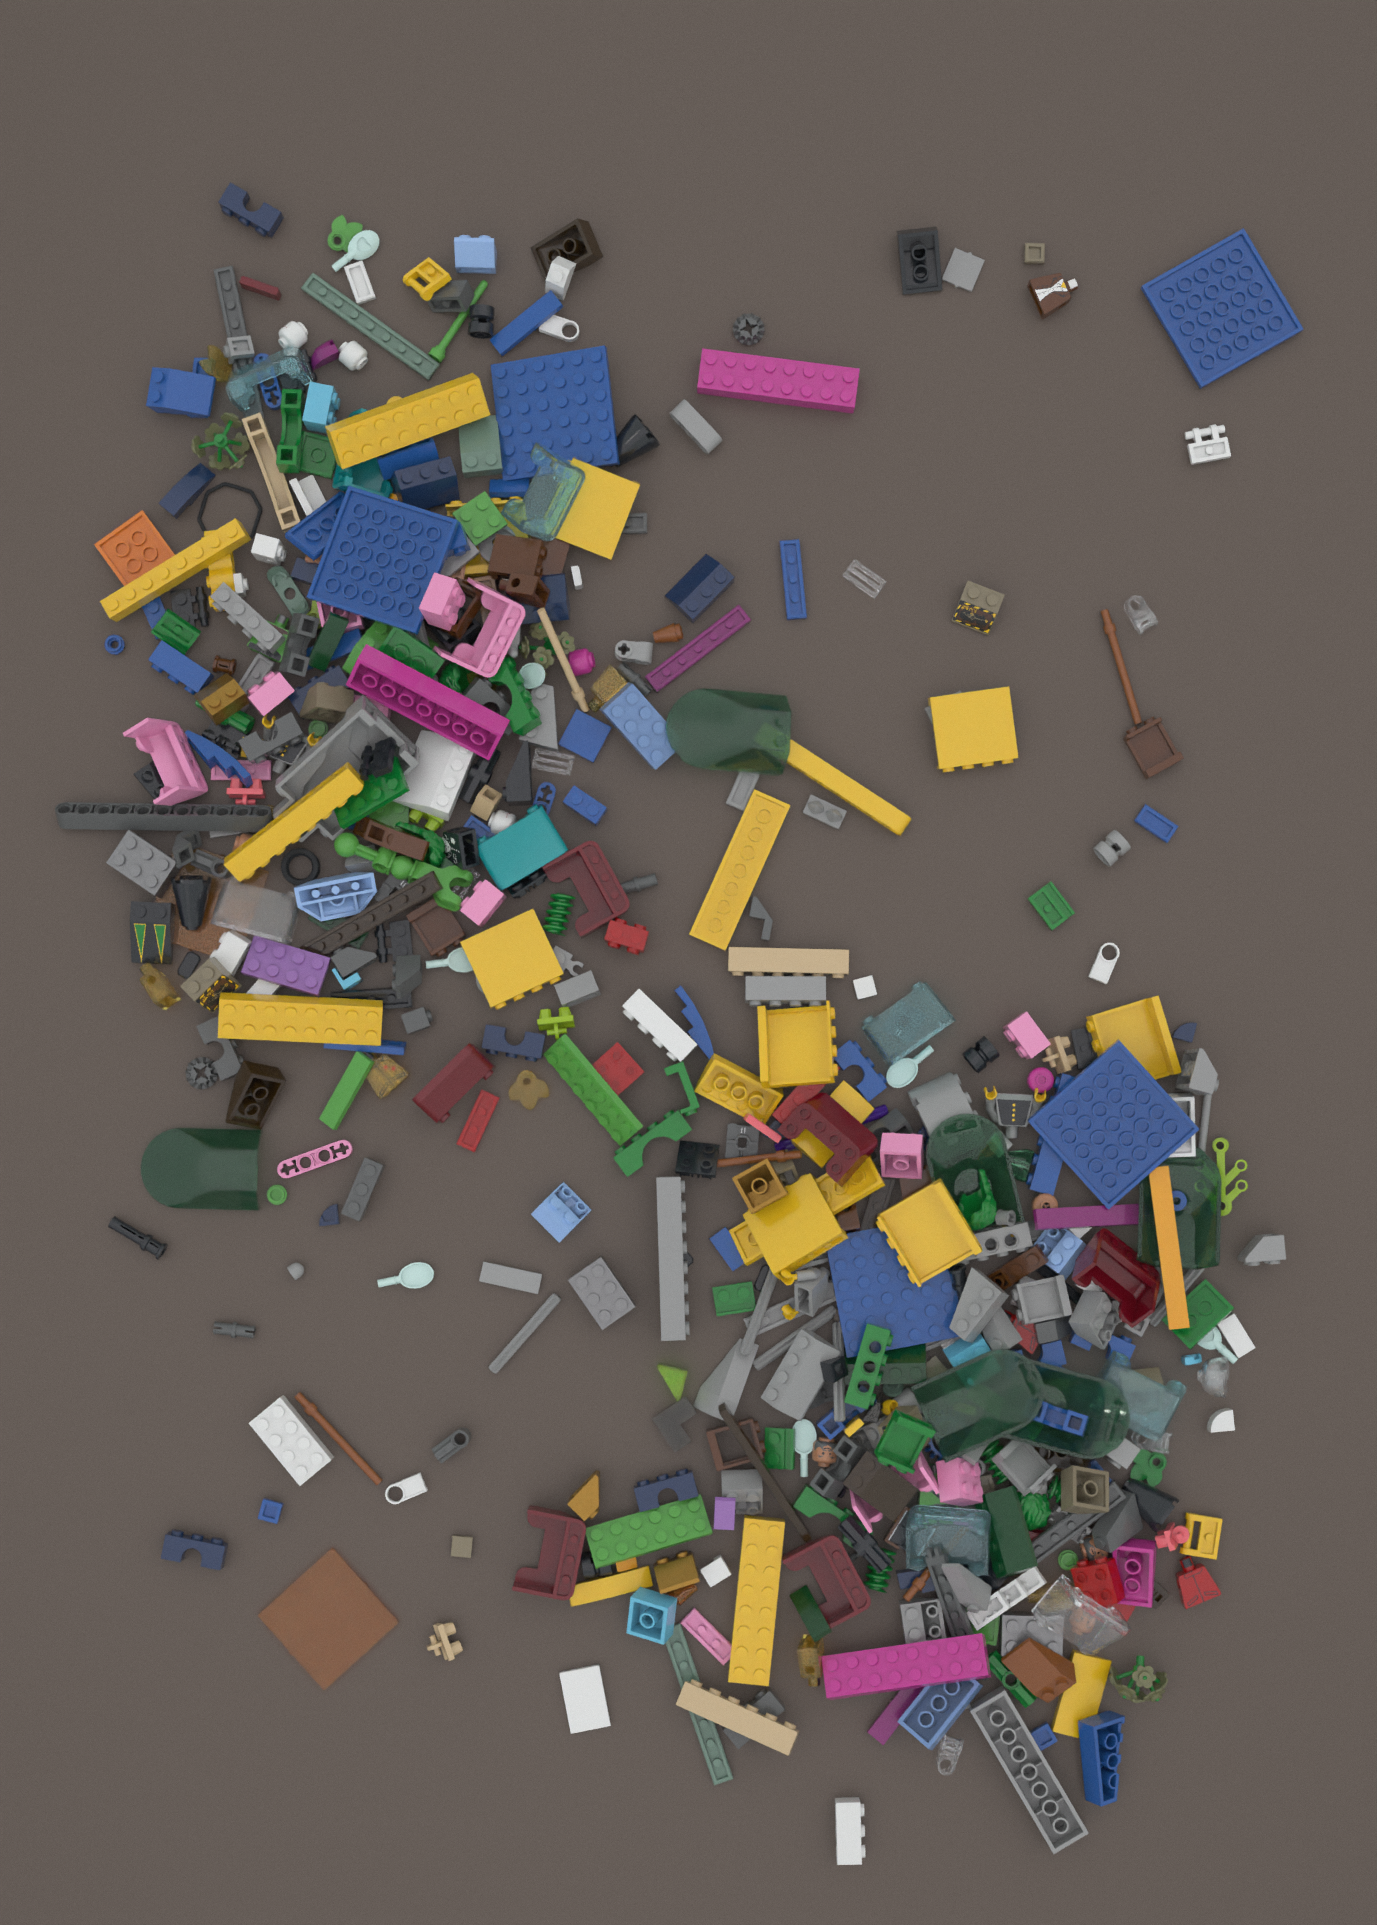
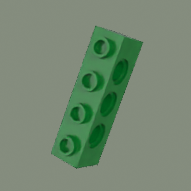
M867 1323L844 1400L845 1403L867 1410L869 1405H874L877 1394H874L873 1391L875 1385L879 1386L882 1374H879L881 1366L885 1367L888 1358L885 1350L887 1346L891 1347L894 1335L890 1334L892 1329ZM871 1342H879L881 1350L873 1352L870 1349ZM866 1361L874 1362L875 1370L873 1372H868L864 1368ZM860 1381H867L870 1388L868 1391H861L859 1389Z

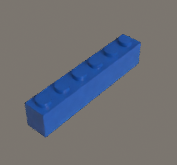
M1060 1073L1059 1077L1056 1076L1053 1084L1055 1092L1053 1096L1050 1095L1049 1100L1075 1077ZM1039 1134L1036 1144L1039 1146L1037 1154L1034 1153L1031 1165H1034L1032 1173L1027 1175V1189L1053 1196L1063 1159Z

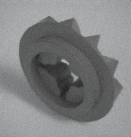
M744 313L742 316L737 317L733 324V334L742 344H756L764 335V323L760 317L753 313ZM746 322H748L750 327H755L752 329L751 336L748 331L743 330L746 328Z
M205 1057L192 1060L188 1063L185 1071L186 1080L192 1087L197 1089L211 1087L218 1077L213 1061ZM206 1067L204 1073L208 1079L204 1077L197 1079L198 1072H196L195 1068L202 1070Z

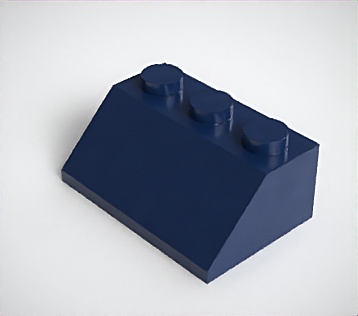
M450 456L394 471L391 477L399 502L426 510L448 504L451 501L460 500L457 474Z
M705 554L665 597L691 623H694L734 583L735 577L721 563Z
M565 573L542 575L540 579L550 590L545 606L550 622L569 620L571 609ZM519 603L525 609V617L521 624L541 622L537 612L540 608Z

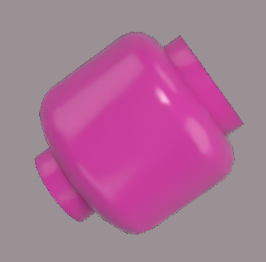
M586 648L569 652L567 660L575 676L592 672L595 667L593 652H589Z
M1038 1067L1028 1073L1027 1085L1033 1092L1035 1088H1038V1093H1044V1090L1047 1092L1052 1088L1054 1077L1048 1069Z

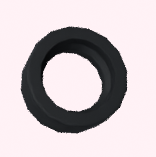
M296 848L290 850L283 857L281 871L288 882L299 886L317 879L320 874V863L313 852L305 848ZM305 856L309 858L312 863V871L308 877L297 879L291 875L289 864L294 857Z

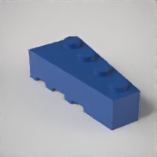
M1110 1710L1078 1721L1085 1800L1101 1807L1117 1801L1119 1784L1117 1766L1121 1763L1119 1745L1120 1742H1123L1121 1724L1125 1722L1124 1715Z

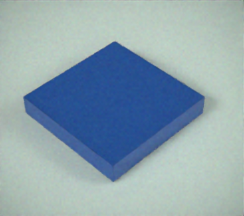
M576 709L558 745L594 763L612 727Z

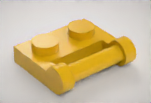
M429 257L403 277V283L415 289L425 301H429L434 292L452 280L449 273ZM420 277L428 285L423 287L416 279Z
M1186 1512L1185 1527L1188 1528L1190 1536L1187 1542L1180 1546L1179 1553L1217 1560L1223 1519ZM1194 1521L1200 1522L1196 1549L1190 1548Z

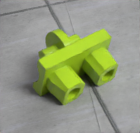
M411 808L408 819L414 824H418L423 817L428 820L424 829L434 831V833L445 825V820Z
M569 1007L559 1008V1017H552L551 1009L540 1010L537 1024L539 1031H547V1036L555 1035V1039L558 1040L560 1034H567V1028L575 1027L574 1017L571 1015Z

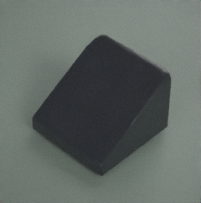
M844 1356L828 1359L820 1363L824 1381L835 1383L848 1375Z

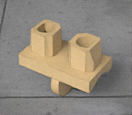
M1056 1036L1048 1039L1051 1045L1045 1049L1047 1057L1042 1058V1061H1049L1051 1068L1055 1067L1057 1074L1071 1070V1067L1077 1064V1060L1073 1054L1066 1056L1064 1049L1070 1047L1069 1038L1067 1036Z
M454 1623L434 1624L433 1628L436 1637L435 1635L429 1636L431 1644L426 1646L427 1650H434L436 1656L441 1655L442 1651L444 1659H448V1661L455 1659L454 1656L463 1651L459 1640L449 1643L447 1636L456 1633Z

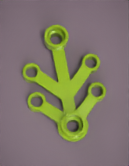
M1220 1137L1216 1138L1212 1144L1213 1150L1217 1152V1175L1207 1167L1204 1160H1197L1194 1164L1195 1170L1202 1172L1217 1187L1218 1196L1207 1187V1183L1204 1180H1198L1195 1183V1189L1198 1192H1202L1212 1201V1210L1215 1214L1225 1216L1232 1210V1201L1241 1192L1247 1190L1248 1183L1245 1180H1238L1235 1188L1228 1195H1226V1186L1240 1172L1245 1171L1248 1164L1243 1159L1236 1161L1235 1167L1225 1176V1152L1229 1149V1142L1227 1139ZM1218 1142L1224 1143L1223 1149L1217 1148ZM1198 1162L1204 1163L1202 1170L1197 1168ZM1239 1162L1245 1163L1244 1169L1238 1168ZM1199 1182L1204 1183L1205 1187L1203 1190L1198 1189L1197 1184ZM1239 1182L1245 1183V1189L1241 1190L1238 1188ZM1220 1202L1225 1203L1226 1207L1224 1210L1218 1208Z

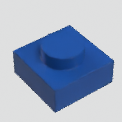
M264 1498L258 1519L278 1524L284 1503Z
M1047 1722L1029 1731L1041 1751L1058 1741Z

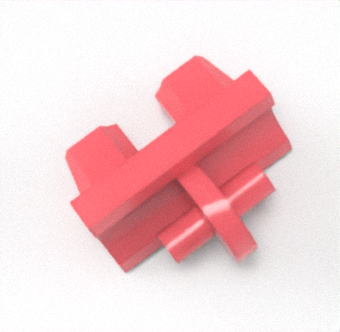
M232 778L230 788H227L226 793L229 795V798H243L236 799V805H256V799H265L266 797L261 779H252L253 784L250 788H243V783L239 778Z
M1171 1522L1167 1524L1165 1529L1157 1532L1158 1535H1155V1541L1158 1549L1168 1547L1169 1551L1176 1550L1178 1544L1187 1542L1190 1532L1185 1526L1178 1525L1175 1527V1523Z

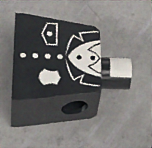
M456 827L443 832L442 839L445 844L446 857L449 861L462 870L480 865L476 830L474 828Z

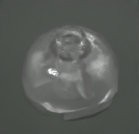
M1228 1357L1209 1358L1203 1363L1202 1369H1198L1197 1381L1201 1382V1386L1207 1394L1226 1398L1229 1387L1225 1386L1230 1378Z

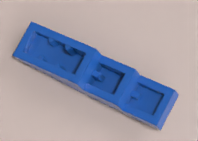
M189 730L185 732L188 743L210 769L218 765L228 779L236 775L246 788L253 784L251 774L225 750Z
M679 986L675 992L687 1006L681 1012L693 1026L687 1033L710 1060L714 1052L704 1022L690 997L682 986Z

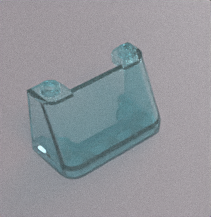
M288 347L233 370L229 374L226 384L229 400L241 412L250 408V398L255 396L252 386L283 373L289 375L291 380H301L304 385L314 382L302 352L297 347Z
M536 442L530 456L532 462L539 467L522 501L519 499L507 501L501 514L521 532L544 541H551L557 536L584 483L585 473L578 466Z
M919 981L911 987L912 992L875 1018L871 1015L862 1021L864 1026L861 1027V1030L888 1067L898 1062L956 1020L927 982L922 983Z
M1113 1350L1092 1383L1088 1401L1090 1408L1096 1413L1151 1440H1161L1186 1393L1187 1386L1177 1380H1170L1164 1386L1130 1369L1131 1363L1126 1355Z
M926 1505L911 1507L906 1523V1569L920 1571L927 1567L925 1560L927 1547H933L934 1550V1546H940L942 1553L947 1554L949 1563L968 1564L969 1571L974 1575L988 1576L991 1514L984 1510Z

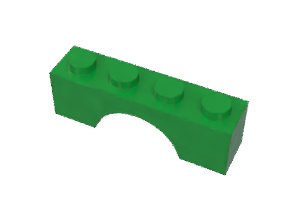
M282 389V433L280 443L277 445L276 465L280 473H300L304 424L302 419L305 409V397L300 389Z
M505 655L497 673L493 677H488V679L493 684L498 686L507 685L510 689L512 704L506 714V718L510 720L509 724L513 732L524 736L542 724L539 718L540 712L533 705L530 692L524 687V679L516 670L515 660L511 656Z
M672 1109L663 1116L665 1120L660 1124L657 1121L647 1128L649 1132L642 1136L639 1133L631 1139L632 1144L626 1148L623 1145L615 1151L616 1156L613 1158L627 1177L644 1165L642 1159L643 1150L650 1140L656 1137H668L677 1141L692 1130L678 1110L674 1112Z
M807 1484L804 1485L792 1503L794 1508L809 1518L818 1513H830L843 1522L851 1515L865 1531L867 1530L863 1523L854 1517L855 1513L847 1507L844 1509L837 1506V1500L823 1497L812 1486ZM843 1534V1542L852 1547L849 1539Z

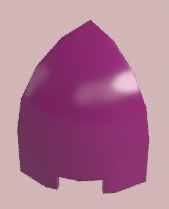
M332 339L314 350L311 357L313 371L339 358L340 353Z

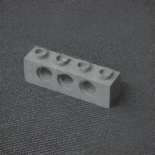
M1022 1221L1015 1223L1013 1226L1004 1225L973 1232L982 1246V1252L977 1255L972 1254L957 1264L962 1263L966 1265L969 1264V1260L976 1258L977 1261L988 1260L989 1256L994 1254L997 1257L1009 1255L1008 1251L1016 1250L1017 1253L1027 1251L1028 1247L1033 1246L1028 1222ZM1008 1234H1013L1015 1238L1014 1243L1011 1245H1006L1005 1237ZM994 1239V1248L986 1249V1240Z

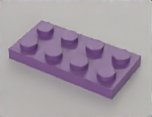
M254 935L241 973L319 997L331 958Z

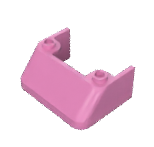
M468 577L467 581L483 591L480 598L481 604L491 611L473 646L468 643H460L455 647L452 654L437 646H434L433 650L441 657L484 677H493L497 673L525 617V609L516 601Z
M146 718L123 732L124 737L136 739V746L140 751L150 753L163 781L164 787L160 789L159 797L153 800L154 804L172 806L198 797L208 791L206 780L184 731L178 723Z
M922 1451L914 1464V1474L909 1472L907 1474L901 1473L895 1466L889 1464L891 1469L918 1488L919 1491L929 1492L934 1490L935 1494L940 1493L937 1480ZM849 1489L853 1510L869 1533L873 1532L871 1523L881 1520L883 1514Z

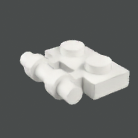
M1214 424L1204 429L1193 428L1192 431L1184 433L1186 440H1194V443L1187 445L1191 465L1231 457L1228 438H1219L1220 433H1225L1224 425L1217 426ZM1209 435L1212 440L1202 441L1201 437Z

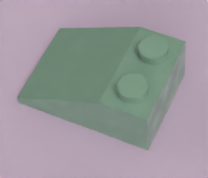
M496 415L487 416L459 426L460 453L464 478L502 474L503 465Z

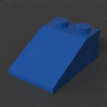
M152 367L146 406L157 413L210 417L216 377L170 368Z

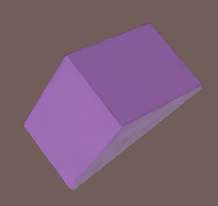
M715 1497L714 1529L734 1530L736 1498Z

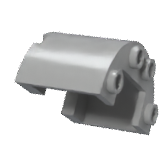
M951 1072L907 1091L913 1107L917 1110L933 1144L932 1148L940 1164L984 1145V1140L987 1139L983 1129H980L977 1123L980 1121L976 1110L972 1111L969 1105L972 1101L968 1092L964 1093L962 1091L958 1075H953Z

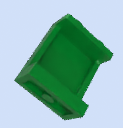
M683 1061L664 1068L667 1076L679 1073L690 1106L681 1109L680 1113H685L686 1116L697 1113L696 1108L700 1106Z
M895 1409L874 1453L879 1463L885 1466H889V1464L895 1466L898 1471L907 1474V1472L914 1474V1464L927 1438H933L936 1431L932 1424Z

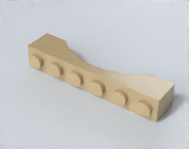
M257 413L243 418L242 422L267 484L283 532L286 533L298 524L301 518L284 473L279 472L276 465L277 453L265 420L261 413Z

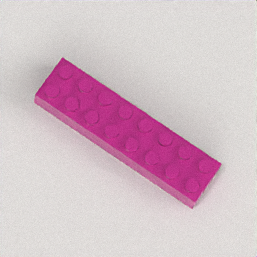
M702 348L697 394L854 413L860 369Z
M367 644L357 658L346 683L348 687L487 760H490L510 722L509 719Z
M982 1633L821 1656L826 1698L830 1700L991 1677L986 1639Z

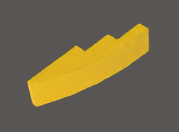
M645 1565L632 1570L617 1572L613 1575L599 1576L576 1583L574 1594L569 1599L570 1605L577 1606L637 1591L639 1587H651L653 1583L649 1566Z

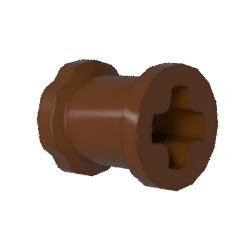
M216 655L212 667L213 672L217 673L219 671L233 677L237 660L224 659L220 655Z

